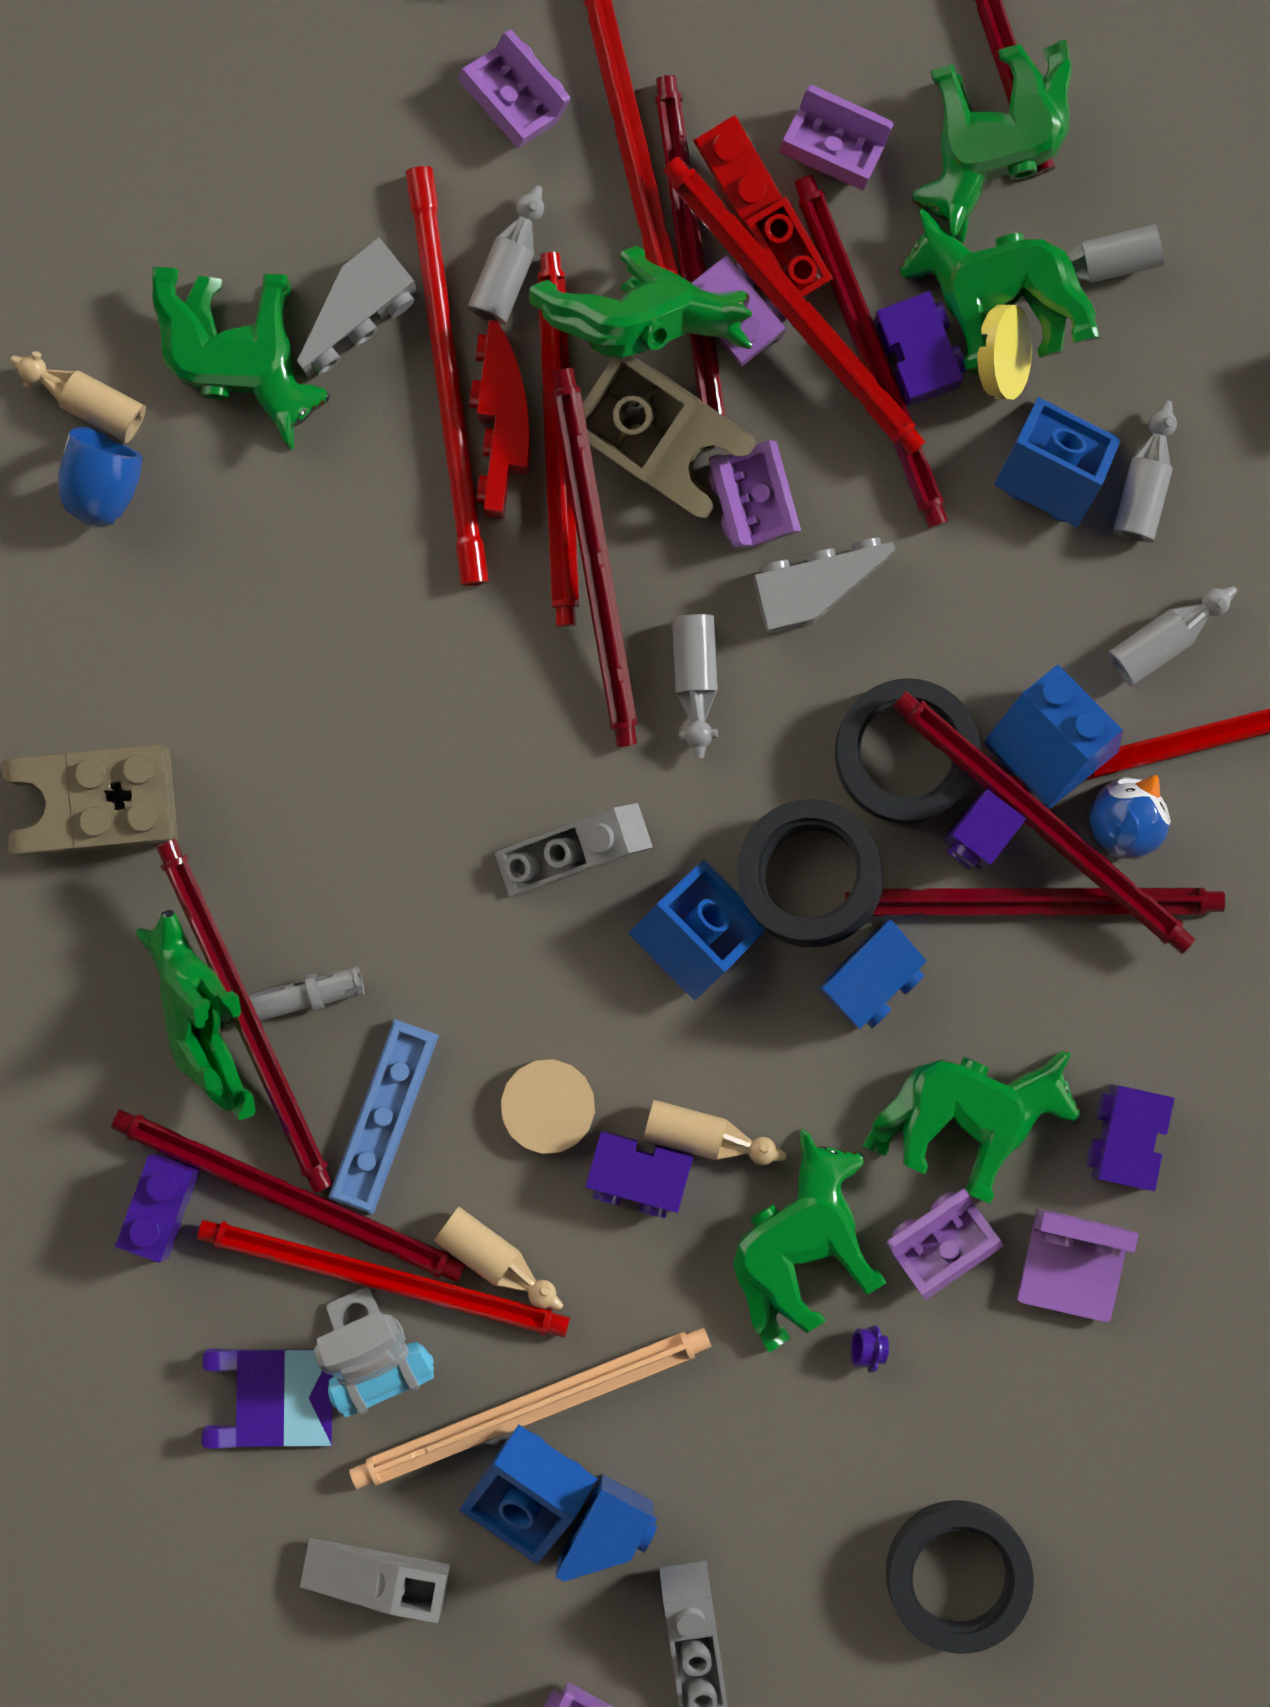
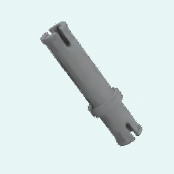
M353 966L352 968L317 976L316 973L305 975V980L248 994L261 1021L308 1008L318 1011L325 1008L324 1004L365 995V989L359 967ZM230 1014L221 1015L222 1022L226 1021L224 1022L226 1030L236 1027Z

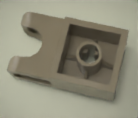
M636 355L623 359L612 358L583 402L589 444L697 517L707 518L713 510L715 502L713 495L695 479L693 465L697 455L708 446H716L734 456L742 457L751 454L757 445L754 437ZM642 405L645 409L643 412L646 415L645 422L643 424L636 423L631 427L627 422L631 416L626 414L628 406L638 407Z
M162 744L5 759L1 763L4 781L17 786H36L42 791L46 801L44 815L36 825L13 830L9 834L8 852L11 854L30 856L161 844L173 838H176L178 842L170 749ZM122 787L123 790L131 792L132 797L131 801H124L125 808L120 810L119 805L113 803V797L117 790Z

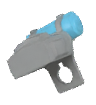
M364 1287L327 1305L326 1308L334 1331L317 1338L314 1352L320 1369L324 1373L334 1376L329 1380V1400L333 1407L339 1413H342L345 1418L356 1413L362 1415L369 1411V1407L409 1389L416 1391L421 1388V1384L434 1378V1359L432 1355L417 1341L408 1344L404 1342L406 1338L402 1326L392 1315L380 1312L370 1288ZM360 1304L367 1308L368 1316L344 1325L343 1315L348 1307Z

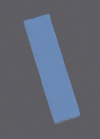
M397 1019L393 1020L328 1198L374 1214L438 1041V1034Z

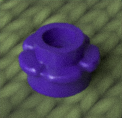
M872 1325V1327L867 1329L857 1328L851 1341L853 1365L855 1367H866L869 1373H873L878 1369L879 1364L886 1363L889 1355L888 1337L881 1335V1331L876 1325Z

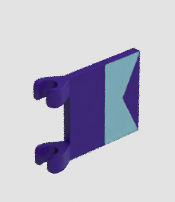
M209 1348L205 1350L203 1355L204 1370H237L236 1426H205L202 1432V1446L204 1448L332 1446V1404L329 1400L328 1387L329 1380L333 1378V1375L326 1374L320 1369L314 1349Z

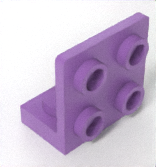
M1036 1208L1017 1300L1028 1305L1109 1322L1113 1313L1126 1251L1135 1253L1139 1234L1129 1229Z

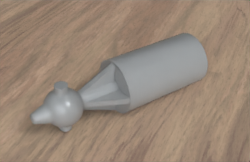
M538 185L529 194L522 196L517 202L516 209L519 218L495 238L467 306L469 311L488 321H498L502 325L507 323L534 257L532 222L538 221L544 213L542 187Z
M1156 224L1082 241L1079 246L1067 254L1074 266L1078 280L1088 281L1089 283L1164 266L1163 250Z
M1165 400L1161 408L1151 415L1148 425L1153 435L1134 458L1131 459L1112 531L1115 535L1125 539L1144 543H1152L1155 539L1173 471L1166 438L1175 432L1177 420L1173 414L1172 402Z
M1234 586L1225 589L1213 588L1204 594L1202 604L1167 610L1108 651V657L1113 667L1129 686H1134L1193 645L1210 615L1221 616L1228 611L1231 600L1237 593V589Z
M706 614L676 616L672 618L675 693L691 721L685 731L679 732V738L681 741L686 740L693 748L696 758H704L706 746L710 744L712 738H718V730L711 729L710 725L705 722L718 692L714 616Z

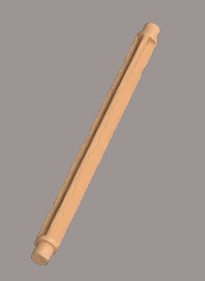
M703 1327L688 1334L683 1331L366 1458V1463L349 1469L353 1484L356 1489L372 1483L376 1486L512 1432L518 1424L522 1427L694 1359L696 1358V1353L712 1347L706 1330Z

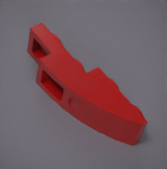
M733 115L694 139L695 146L716 181L714 185L731 214L735 215L800 290L802 297L832 280L830 272L786 196L782 197L737 116Z
M489 320L487 334L479 333L476 348V362H483L481 380L472 381L470 408L477 409L479 423L494 424V429H485L482 456L490 457L488 475L480 474L476 501L477 503H484L486 517L505 519L510 473L529 475L531 453L530 421L521 373L510 342L499 322Z

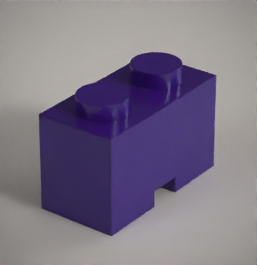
M930 291L876 311L873 323L886 356L893 353L896 354L898 370L893 371L906 407L959 388L963 380L962 373L966 372L964 357L957 345L951 347L945 332L946 329L950 328L946 310L941 302L934 303Z
M987 789L974 798L942 840L950 846L946 853L968 870L971 867L975 868V866L978 869L987 867L994 862L1026 818Z
M1111 1084L1109 1093L1103 1092L1098 1104L1097 1120H1101L1103 1123L1099 1140L1093 1138L1088 1151L1087 1166L1093 1168L1091 1177L1155 1192L1163 1154L1154 1152L1158 1133L1163 1135L1168 1133L1175 1098Z
M601 1130L585 1187L594 1190L592 1198L620 1206L622 1198L640 1203L638 1211L660 1218H666L668 1211L678 1213L693 1156L658 1145L655 1146L653 1154L636 1149L638 1140Z
M159 1153L148 1155L115 1247L158 1263L168 1259L201 1170Z

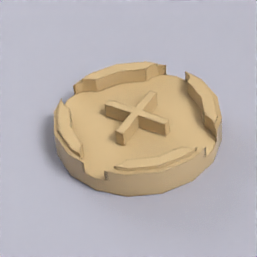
M556 1059L535 1060L518 1069L506 1083L501 1099L502 1120L510 1136L524 1148L541 1154L559 1153L578 1144L589 1131L595 1114L594 1092L586 1077L571 1064Z

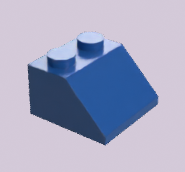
M1037 397L1002 465L994 485L1004 490L1010 497L1024 500L1044 510L1053 519L1067 522L1078 528L1103 485L1121 438Z
M1057 664L1019 696L985 739L984 745L1047 809H1050L1119 752L1123 729Z
M703 859L628 934L696 1001L766 930L754 918L741 896Z
M890 919L882 922L824 980L817 990L856 1029H861L865 1024L872 1029L891 1011L886 1002L898 990L906 995L922 980L925 975L919 969L927 960Z
M518 1424L469 1493L459 1511L538 1564L574 1521L598 1478L587 1472L578 1462L570 1460L545 1443L539 1435L529 1432Z
M602 1474L558 1557L556 1578L565 1582L629 1562L637 1549L644 1553L657 1530L655 1525L657 1517L653 1515V1501Z

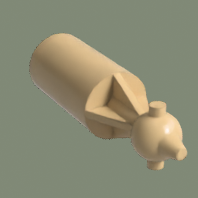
M37 351L32 352V355L26 357H11L10 362L18 370L19 376L23 380V385L31 388L33 384L41 382L59 402V408L125 443H128L138 431L146 412L144 404L79 370L46 369V365L41 359L42 355Z
M654 1099L643 1136V1141L712 1160L749 1154L751 1160L756 1164L767 1165L772 1161H785L787 1153L777 1148L773 1140L768 1137H758L752 1141L725 1118Z
M459 1206L434 1239L436 1244L492 1285L528 1292L529 1301L537 1308L548 1307L560 1311L563 1307L562 1302L556 1296L554 1285L547 1280L536 1281L517 1248Z

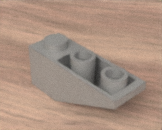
M380 237L341 267L297 360L307 378L316 372L318 375H323L330 371L340 361L341 357L339 354L353 343L355 346L364 344L377 332L378 328L375 325L388 315H391L393 318L401 315L414 303L415 300L412 296L418 293L415 281Z
M875 537L852 544L854 551L835 555L833 548L824 549L808 554V562L790 566L788 560H779L761 566L762 573L754 576L753 584L766 636L812 625L892 557L895 552L894 542L881 544L880 538Z
M634 803L608 809L494 853L508 895L511 897L653 848L639 805Z
M309 1538L300 1587L389 1615L438 1624L442 1612L450 1564Z
M707 1560L659 1567L679 1707H728Z

